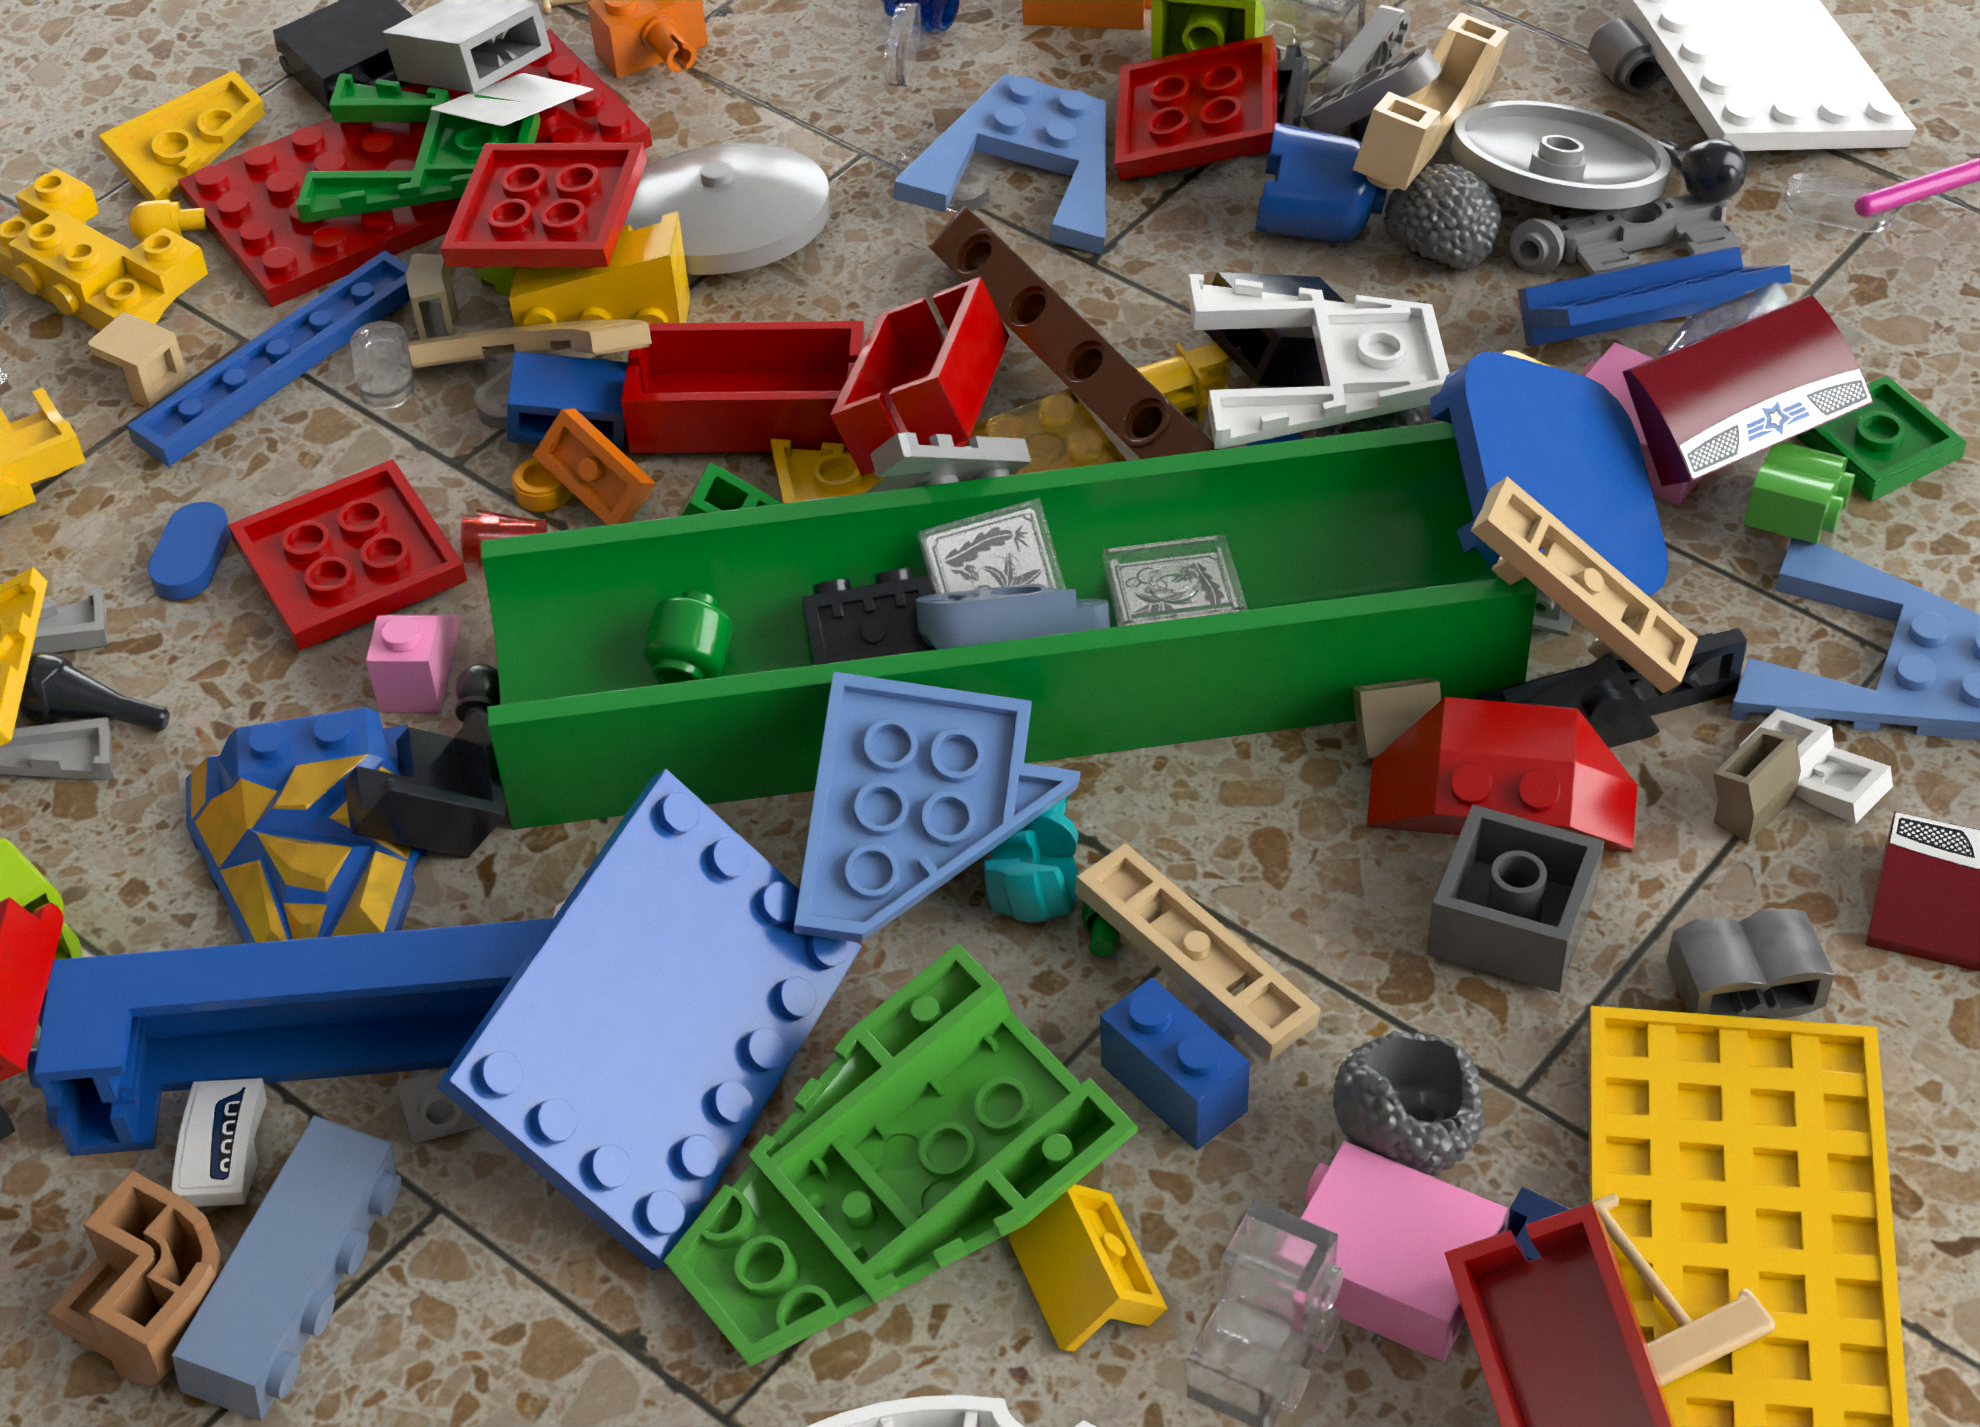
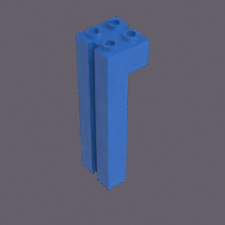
M553 918L55 959L49 976L48 989H46L38 1018L41 1028L39 1045L31 1046L27 1061L29 1080L33 1088H41L46 1099V1113L50 1128L59 1129L70 1155L78 1156L155 1149L162 1092L191 1090L193 1082L263 1078L264 1083L449 1068Z

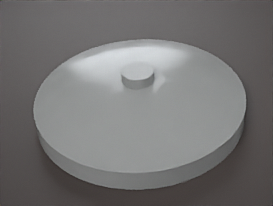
M1497 101L1468 108L1455 120L1450 142V150L1457 163L1466 171H1471L1478 175L1486 183L1520 197L1571 208L1613 210L1632 208L1650 203L1659 198L1665 191L1671 169V159L1667 151L1660 143L1643 131L1600 113L1548 102Z
M727 143L694 148L671 155L644 168L624 226L630 224L633 230L661 223L662 215L678 211L687 274L714 275L749 270L770 264L793 254L810 243L823 230L831 213L828 180L823 170L814 161L798 152L783 147L758 143Z

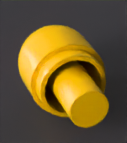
M170 199L141 202L132 209L128 219L131 233L141 242L163 227L183 237V231L207 229L205 208L181 209L179 201L171 202Z

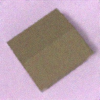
M412 254L405 278L419 339L455 335L453 324L458 307L449 267L445 266L441 254ZM439 299L440 303H429V300Z
M1430 676L1352 686L1355 723L1362 765L1372 764L1379 754L1441 701L1440 682Z
M1760 727L1713 773L1718 797L1714 819L1715 824L1749 843L1795 797L1801 773L1796 737Z

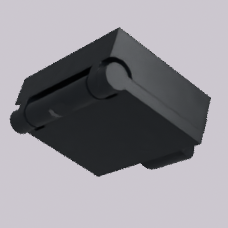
M339 0L273 30L277 52L282 53L279 56L280 64L287 74H291L329 113L331 112L329 104L339 74H351L355 84L376 87L375 82L377 79L400 82L401 88L406 87L412 83L397 79L382 32L413 15L397 0Z

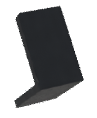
M478 710L454 737L407 727L396 741L400 775L356 766L344 780L351 834L469 858L507 815L502 783L488 728V713Z

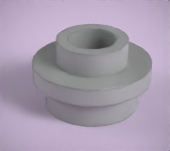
M1539 218L1528 219L1514 229L1510 239L1511 253L1517 264L1525 271L1532 274H1545L1560 263L1565 250V237L1561 229L1552 221ZM1531 241L1537 245L1539 254L1533 248Z

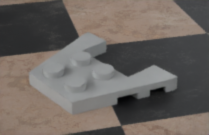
M897 433L870 453L876 477L886 478L865 493L1009 476L1031 463V458L1025 439L974 436L969 439L970 446L954 447L951 435L935 434L929 437L931 445H919L916 433Z

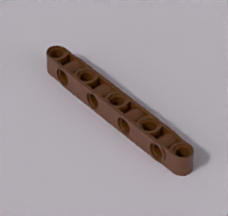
M966 205L958 211L927 245L964 283L978 277L982 278L1002 321L1140 459L1219 450L1214 449V443Z

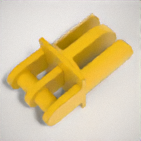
M1176 343L1174 357L1136 369L1183 414L1192 412L1197 421L1202 422L1203 410L1208 409L1209 390L1229 389L1227 383L1230 380L1231 371L1227 364L1231 358L1217 343L1207 344L1187 351L1183 349L1180 343Z

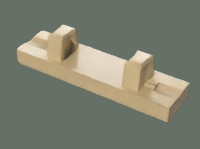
M1508 476L1492 486L1485 498L1483 508L1471 529L1477 537L1500 555L1498 562L1493 565L1492 571L1509 585L1526 577L1595 635L1592 644L1588 647V652L1595 658L1599 659L1611 652L1616 661L1622 658L1662 693L1679 685L1682 682L1698 638Z
M1124 843L1077 876L1075 894L1119 932L1120 943L1136 957H1140L1144 953L1216 1016V1026L1233 1041L1241 1037L1270 1062L1291 1043L1303 1037L1317 1026L1321 1011L1319 1006L1128 844ZM1245 983L1243 991L1233 996L1230 993L1239 985Z

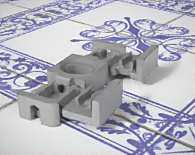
M1691 194L1666 199L1657 198L1641 206L1603 210V212L1586 217L1561 220L1558 215L1552 217V222L1561 229L1565 237V250L1562 258L1567 263H1576L1577 251V258L1590 275L1641 265V260L1636 254L1628 255L1626 252L1673 243L1675 231L1678 240L1686 239V248L1690 253L1689 255L1729 247H1740L1741 241L1726 224L1727 203L1725 201H1704Z

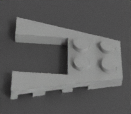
M103 588L87 590L89 599L59 608L56 607L55 600L44 602L31 654L108 646L106 601ZM108 717L14 728L12 740L0 747V774L114 780L112 733Z

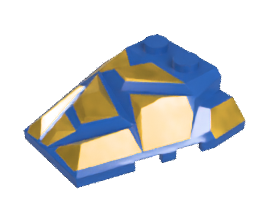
M367 707L237 727L228 736L221 754L207 757L186 778V826L196 849L200 850L217 891L220 890L228 905L231 919L244 944L402 930L416 889L412 875L418 857L427 856L428 850L351 834L344 780L356 766L400 775L396 741L407 727L418 728L407 724L383 729L379 713Z

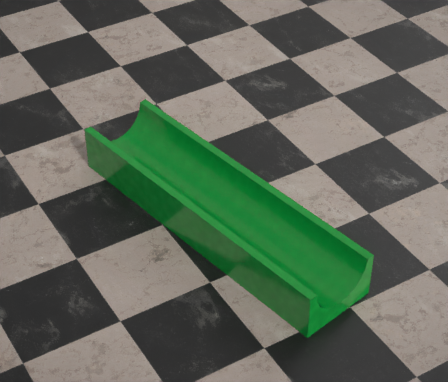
M1447 422L481 541V560L492 616L500 689V705L487 707L488 728L512 830L624 816L652 776L664 769L672 773L706 805L815 791L833 671L1032 701L1024 763L1355 721L1352 686L1431 676L1440 682L1441 700L1444 697L1478 700V696L1481 693L1526 682L1537 592L1534 584L1526 577L1512 585L1506 583L1502 578H1497L1496 573L1488 566L1477 548L1464 553L1456 530L1468 524L1474 518L1453 425ZM1030 509L1035 516L1055 589H1076V599H1104L1108 601L1109 628L814 665L806 619L802 608V597L814 595L812 586L818 583L850 579L851 588L876 584V574L903 568H911L913 578L928 575L931 593L938 594L940 593L925 543L927 537ZM1209 558L1221 559L1236 612L1123 626L1110 574L1111 571ZM688 590L700 591L711 595L718 601V608L724 611L733 623V635L722 673L717 678L670 684L662 683L655 678L653 668L649 666L643 657V646L654 608L664 599L681 596L684 591Z

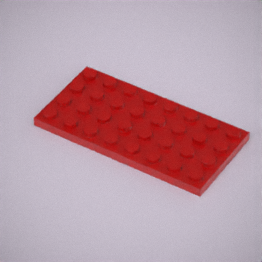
M551 29L546 30L552 49L550 53L497 81L500 82L520 73H526L594 89L540 111L541 122L535 143H643L644 149L652 146L650 128ZM415 83L401 88V91L427 95L426 91L429 87L445 88ZM445 89L448 90L449 99H456L469 94V92ZM331 117L312 126L301 127L292 134L265 145L254 146L245 153L218 164L202 167L196 173L178 179L182 197L192 209L205 208L207 228L271 307L349 275L384 250L392 255H397L446 234L461 198L312 222H300L296 203L307 171H413L428 122L333 123Z

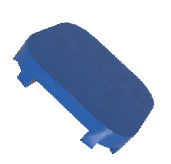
M1481 352L1446 376L1441 391L1430 398L1431 419L1451 423L1454 429L1474 520L1456 530L1464 553L1477 548L1491 569L1498 562L1500 555L1477 537L1471 529L1483 508L1490 488L1508 476L1647 596L1650 597L1664 586L1668 573L1667 550L1640 441L1631 418L1613 394L1602 384L1586 376L1499 352Z

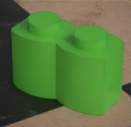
M1784 441L1771 446L1766 461L1762 463L1753 483L1743 525L1818 544L1823 531L1835 533L1842 509H1846L1855 479V474L1845 472L1848 458Z

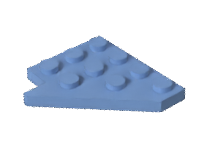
M833 671L794 933L862 943L1077 790L1081 771L1024 763L1032 701Z

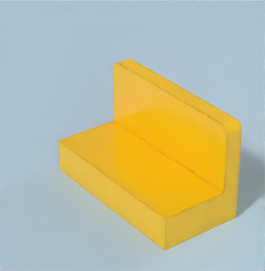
M1074 1184L1028 1224L1009 1233V1242L1060 1350L1076 1351L1109 1319L1149 1327L1168 1310L1112 1194L1109 1192Z

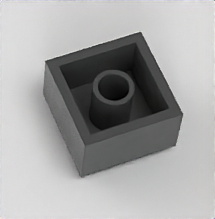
M1472 804L1432 902L1427 955L1560 993L1596 895L1605 841Z

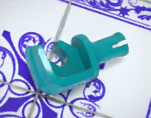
M1070 795L990 851L991 860L984 861L982 874L986 894L993 911L1012 916L1017 921L1030 923L1047 922L1074 912L1077 898L1075 894L1076 878L1079 873L1073 856L1076 853L1079 833L1074 823L1065 816Z

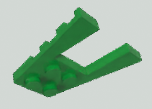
M339 74L329 104L333 123H428L413 171H307L296 203L300 222H312L462 198L484 144L535 143L541 122L539 112L508 125L498 126L430 110L432 107L453 100L449 99L448 90L429 87L426 91L427 95L401 91L400 82L377 79L375 82L376 87L355 84L351 74ZM475 94L474 96L476 98L508 100Z

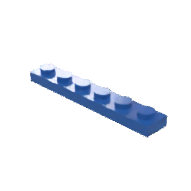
M384 250L128 424L127 428L132 443L168 467L409 301L410 295L405 278L409 264Z

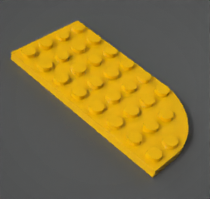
M1591 1006L1588 1019L1589 1203L1611 1193L1619 1197V1205L1608 1210V1212L1692 1321L1737 1300L1740 1289L1749 1288L1773 1317L1776 1324L1774 1331L1662 1386L1676 1427H1909L1877 1027ZM1609 1236L1646 1343L1680 1328Z

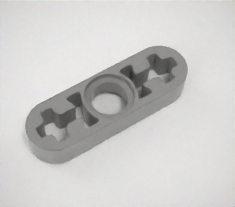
M1382 4L1330 68L1322 95L1396 59L1408 38L1411 25L1410 12Z
M1422 46L1325 93L1309 104L1303 110L1301 117L1310 130L1331 134L1370 115L1373 108L1388 92L1405 98L1431 83L1442 70L1428 47Z

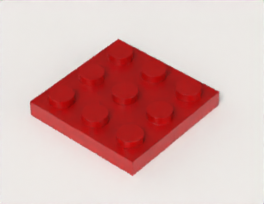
M1273 34L1120 66L1114 165L1119 180L1151 177L1160 172L1190 166L1201 167L1210 162L1240 156L1250 157L1269 151L1275 123H1277V48Z
M485 143L440 248L445 266L473 268L579 267L584 269L609 267L647 163L643 143Z
M393 459L228 524L233 543L298 651L375 620L377 616L387 615L467 581L463 562Z

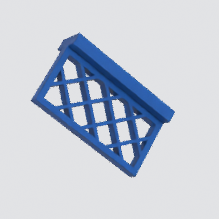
M1729 247L1517 290L1526 346H1536L1748 303L1747 291L1791 283L1792 278L1790 265L1743 266L1740 247Z

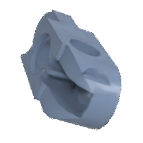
M1039 583L926 595L916 599L918 633L921 634L926 644L936 650L1110 627L1107 600L1076 599V589H1052Z

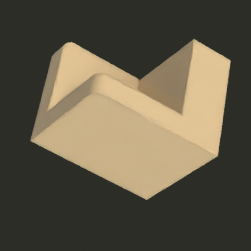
M124 311L88 341L91 354L123 368L133 401L148 408L155 405L187 376L175 333Z

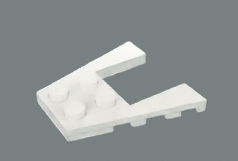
M1189 274L1188 298L1194 330L1312 327L1325 385L1316 387L1209 390L1208 414L1214 449L1233 447L1430 405V398L1441 391L1446 376L1450 374L1432 304L1356 295L1355 304L1324 300L1322 290L1299 287V295L1297 297L1262 292V282L1236 279L1235 288L1203 284L1204 275Z

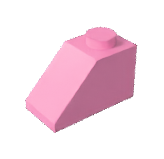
M395 614L377 616L366 664L379 712L441 713L461 625L459 615Z

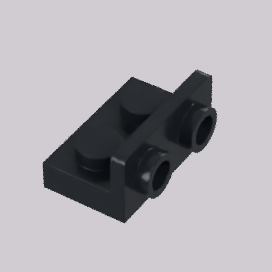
M903 568L876 574V584L851 588L850 579H838L813 585L814 595L802 597V608L806 619L814 665L936 650L926 644L921 634L918 633L916 599L932 594L928 575L913 578L912 569Z

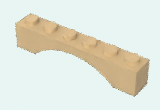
M1460 13L1446 28L1433 54L1442 70L1441 73L1427 86L1406 98L1388 92L1373 108L1353 170L1366 175L1367 180L1377 187L1390 190L1399 188L1405 191L1453 133L1455 120L1468 108L1474 107L1489 89L1509 31Z

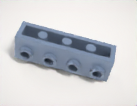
M313 1115L172 1354L180 1392L260 1422L263 1421L275 1397L282 1400L289 1394L300 1369L301 1359L299 1355L310 1335L318 1337L326 1328L335 1305V1290L344 1274L352 1276L359 1269L368 1247L369 1236L367 1233L377 1215L387 1216L397 1200L401 1187V1176L397 1175L395 1171L393 1143Z

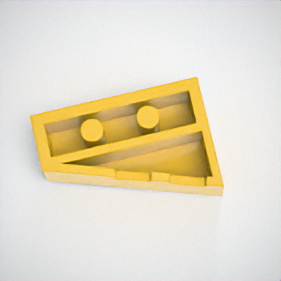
M678 211L662 215L661 223L633 230L630 224L623 226L609 267L589 269L579 267H516L509 295L514 327L601 319H632L647 323H686L690 304V291Z

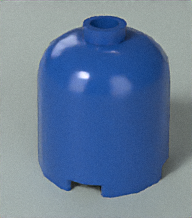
M1275 123L1265 174L1275 175V180L1265 181L1263 195L1259 201L1255 230L1330 242H1347L1358 237L1365 230L1371 213L1382 214L1387 189L1373 185L1367 180L1366 175L1353 170L1362 142L1292 125Z

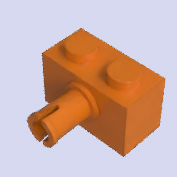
M593 0L587 2L595 54L617 79L661 62H665L671 71L679 73L681 72V67L674 59H677L684 69L687 70L696 60V49L708 45L702 0Z

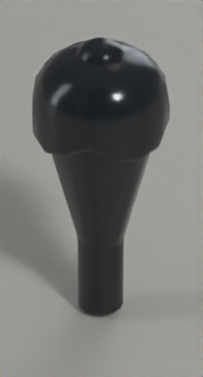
M1711 137L1701 143L1692 145H1680L1667 139L1657 141L1669 154L1671 165L1684 178L1686 190L1698 199L1709 202L1728 200L1744 184L1747 174L1746 159L1743 152L1728 140Z
M51 652L31 654L18 712L23 717L35 722L52 724L58 719L108 717V720H118L158 732L167 727L170 717L167 708L123 696L76 669L69 660L60 654Z

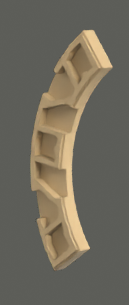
M601 319L509 327L415 340L407 343L411 365L415 366V368L484 359L514 351L549 353L572 348L575 352L601 355L649 347L652 341L649 323L645 321Z

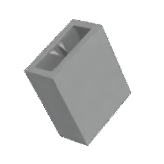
M443 0L382 32L399 81L469 93H476L552 51L538 2L525 0Z

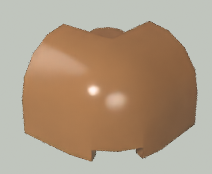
M132 1170L83 1223L97 1258L48 1311V1315L56 1329L110 1359L118 1376L137 1385L153 1387L174 1365L172 1354L224 1268V1261L208 1219L200 1210L185 1198Z

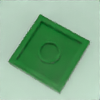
M1887 375L1867 384L1873 403L1796 436L1809 448L1847 457L1848 461L1845 472L1855 474L1853 486L1870 501H1874L1962 458L1967 441Z

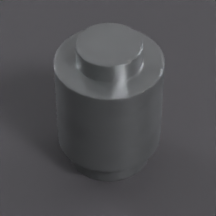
M1616 18L1606 22L1596 30L1589 43L1591 59L1622 90H1628L1632 93L1643 92L1658 80L1662 68L1655 59L1656 57L1650 51L1652 45L1628 19Z

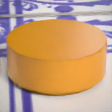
M536 458L523 462L512 474L511 480L515 499L526 510L534 512L551 511L564 505L572 495V492Z

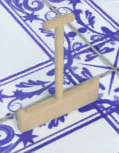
M1611 1193L1592 1202L1604 1222L1609 1236L1680 1327L1647 1343L1662 1386L1774 1331L1776 1324L1773 1317L1749 1288L1740 1289L1737 1300L1692 1321L1608 1212V1210L1619 1205V1197Z

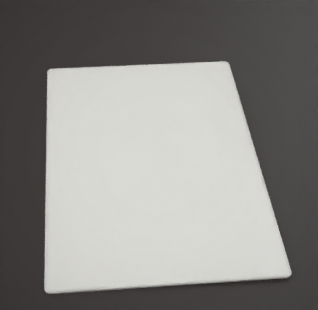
M520 73L489 85L476 93H469L432 107L430 110L505 126L594 89ZM475 94L508 100L476 98L474 96Z

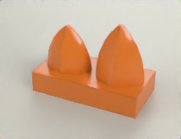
M575 408L561 409L532 455L606 525L629 523L640 506L648 500L649 492L655 485V482Z

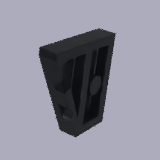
M1611 652L1524 703L1577 708L1608 748L1646 739L1660 732Z

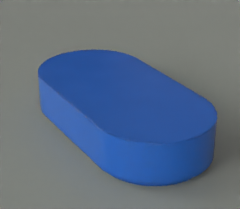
M195 502L181 507L170 517L148 564V573L153 588L159 596L170 600H184L200 594L209 586L231 538L228 527L229 521L222 507L211 502Z

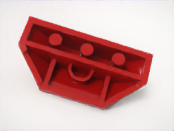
M1444 697L1373 760L1367 827L1460 836L1473 804L1605 841L1603 848L1605 850L1632 852L1638 785L1577 708Z

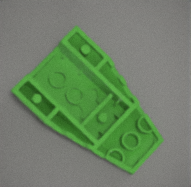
M959 943L955 944L846 1033L833 1049L837 1057L818 1080L813 1077L808 1080L793 1099L796 1108L772 1137L765 1134L750 1152L749 1157L752 1162L732 1187L725 1184L663 1260L750 1367L1025 1226L1138 1132L1136 1124L1090 1077L1081 1084L1012 1013L1002 987Z

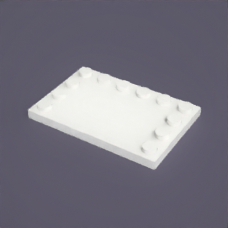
M1616 0L1627 18L1652 45L1650 51L1656 57V61L1709 138L1717 137L1728 140L1741 151L1909 147L1917 129L1819 0Z

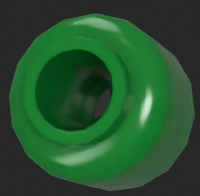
M688 590L684 591L681 596L664 599L654 608L643 646V657L649 666L653 668L655 678L662 683L670 684L717 678L722 673L733 635V623L729 616L718 608L719 603L714 597L704 592Z

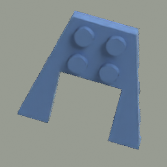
M1004 74L895 180L893 199L945 213L974 150L1072 176L1052 222L1049 241L1102 255L1106 236V100L1088 96L1081 91L1065 90L1039 83L1029 77Z
M1792 538L1779 572L1776 591L1898 622L1877 689L1875 691L1749 658L1733 701L1730 719L1746 721L1748 712L1772 714L1776 709L1812 721L1814 718L1853 721V730L1878 732L1880 724L1884 723L1918 726L1916 735L1980 740V614L1821 543L1814 544Z

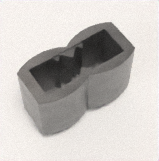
M1762 909L1741 921L1711 918L1692 920L1673 931L1666 961L1687 1013L1753 1018L1758 1016L1768 1018L1799 1016L1826 1006L1835 976L1806 912L1796 909Z

